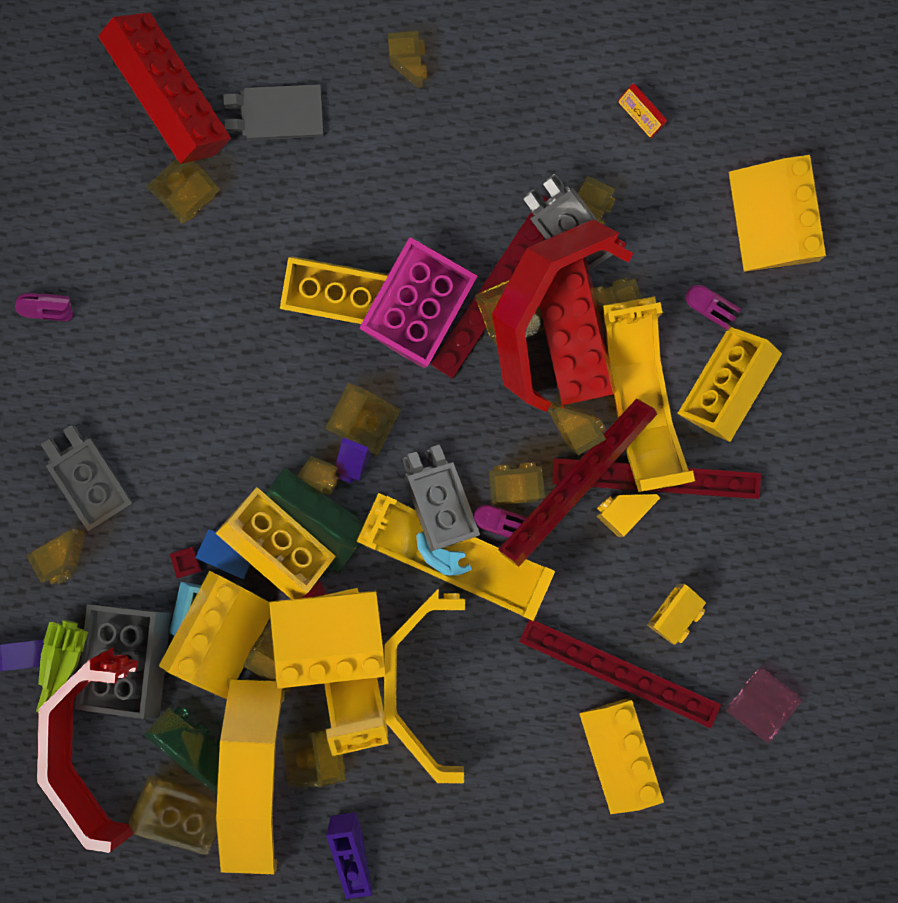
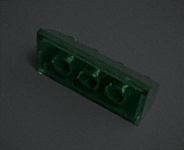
M283 468L266 495L336 556L328 567L339 573L360 544L357 542V539L365 522L286 468Z
M172 705L168 707L146 731L144 736L217 795L220 738L216 741L208 735L211 731L200 722L197 724L189 719L190 714L181 706L175 708Z

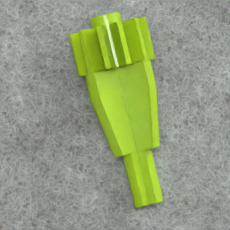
M62 620V623L51 621L48 624L40 659L38 684L42 685L43 689L36 710L38 713L39 708L72 677L78 666L88 631L77 627L78 623Z

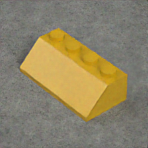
M294 256L288 257L280 309L361 324L389 274Z
M730 327L725 332L677 414L710 434L731 442L782 353L767 339Z
M258 487L251 492L216 532L221 539L290 599H300L306 595L336 557Z
M626 698L579 713L610 814L639 811L664 803L632 700Z

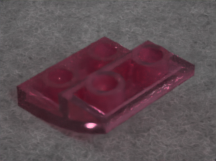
M760 666L744 684L742 691L727 706L726 711L765 742L769 743L796 710L802 698Z

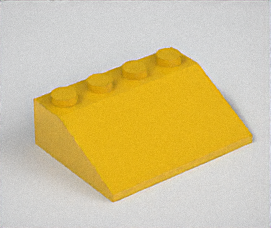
M810 155L779 159L728 172L744 272L818 262L826 256Z
M209 571L159 666L174 676L227 699L230 679H238L270 618L269 602Z
M376 591L269 602L277 689L385 677Z

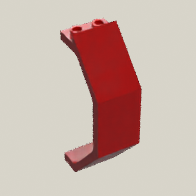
M594 219L528 247L492 312L503 385L527 404L547 412L551 402L532 389L526 329L552 280L561 268L600 250L608 251L628 263L634 254L625 249L627 243L617 238L619 235L617 231Z
M113 648L86 662L39 708L37 783L84 848L110 853L133 835L134 824L112 821L103 811L73 767L72 737L73 702L75 697L91 681L116 683L117 677L125 678L129 676V671H138V660L128 659L127 655H113Z

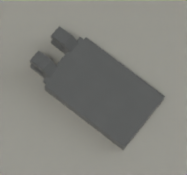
M320 84L244 88V91H240L241 95H223L226 110L241 109L242 120H225V129L228 134H243V136H247V141L323 136Z
M556 173L547 178L546 182L543 183L552 196L550 199L544 201L543 196L536 188L529 191L523 198L534 214L530 219L545 239H549L593 219L599 222L573 187H564L563 182ZM600 250L586 256L589 271L613 254Z
M70 425L63 431L72 444L71 447L61 452L54 439H48L41 446L50 458L47 461L49 464L46 465L48 471L87 531H90L133 504L92 438L87 436L83 438L77 427Z
M440 445L430 447L429 450L425 451L429 467L423 468L417 451L407 454L406 457L402 458L407 472L404 480L431 552L480 535L453 462L448 463Z

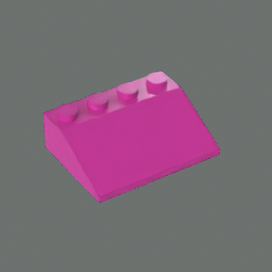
M409 237L359 329L422 368L428 367L477 275Z

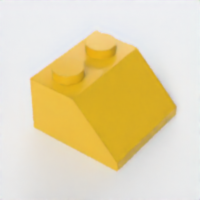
M657 494L618 495L614 498L609 496L597 507L600 511L597 517L618 537H624L660 497Z
M677 584L647 626L671 644L682 643L690 632L687 628L692 621L697 622L705 612L703 607L706 602L686 584Z

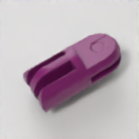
M694 285L687 290V304L727 331L731 326L710 313L714 310L732 322L735 321L736 317L717 306V302L723 303L737 313H740L742 310L705 286Z
M23 293L17 297L15 302L17 313L27 318L65 322L71 321L73 318L69 296Z
M482 505L474 513L477 527L507 538L514 532L502 528L516 531L521 523L508 520L506 517L520 522H524L528 518L491 505Z

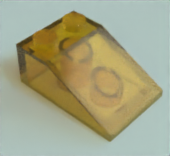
M149 775L128 824L137 836L207 856L217 833V801L172 781Z

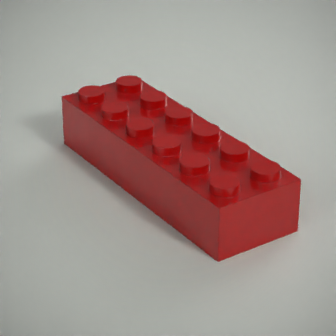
M150 12L113 17L98 37L178 162L183 164L216 155L229 142L231 137L213 111L210 103L198 88L197 83L187 71L184 63L176 54L170 41L165 37Z
M584 257L561 268L556 273L540 303L562 405L613 395L616 392L587 258Z

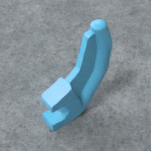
M424 532L417 533L418 550L430 566L444 575H461L472 570L470 564L465 566L458 565L459 559L466 557L464 551L439 549L431 552Z

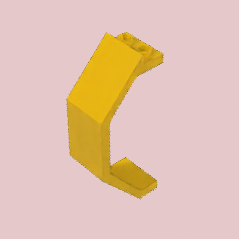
M654 296L604 305L606 346L616 389L614 399L618 418L636 398L653 407L657 412L655 418L625 449L638 492L694 482L693 471H689L672 423L661 366L658 317L663 313L661 302L656 303Z
M378 493L357 542L534 621L555 573L554 570L527 559L518 567L505 558L498 551V547L475 537L442 548L448 551H464L466 557L459 559L458 565L465 566L470 564L472 569L461 575H444L426 563L418 550L416 535L419 532H423L416 510L399 503L391 497Z
M354 588V589L345 590V591H341V592H336V593H332V594H327V595H323V596L340 595V594H350V593H359V592H358V588ZM378 677L324 683L331 728L326 729V734L332 756L388 744V730Z
M438 588L385 643L384 714L388 726L437 783H464V766H442L438 764L400 718L396 710L398 644L429 611L465 610V598H460L459 593H444V598H439Z
M230 679L220 738L216 814L221 872L275 874L277 870V859H274L273 793L276 739L281 703L284 702L285 690L283 688L277 689L276 681Z

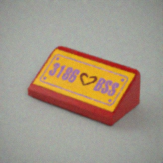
M632 83L618 100V103L650 138L664 128L667 119L636 84Z

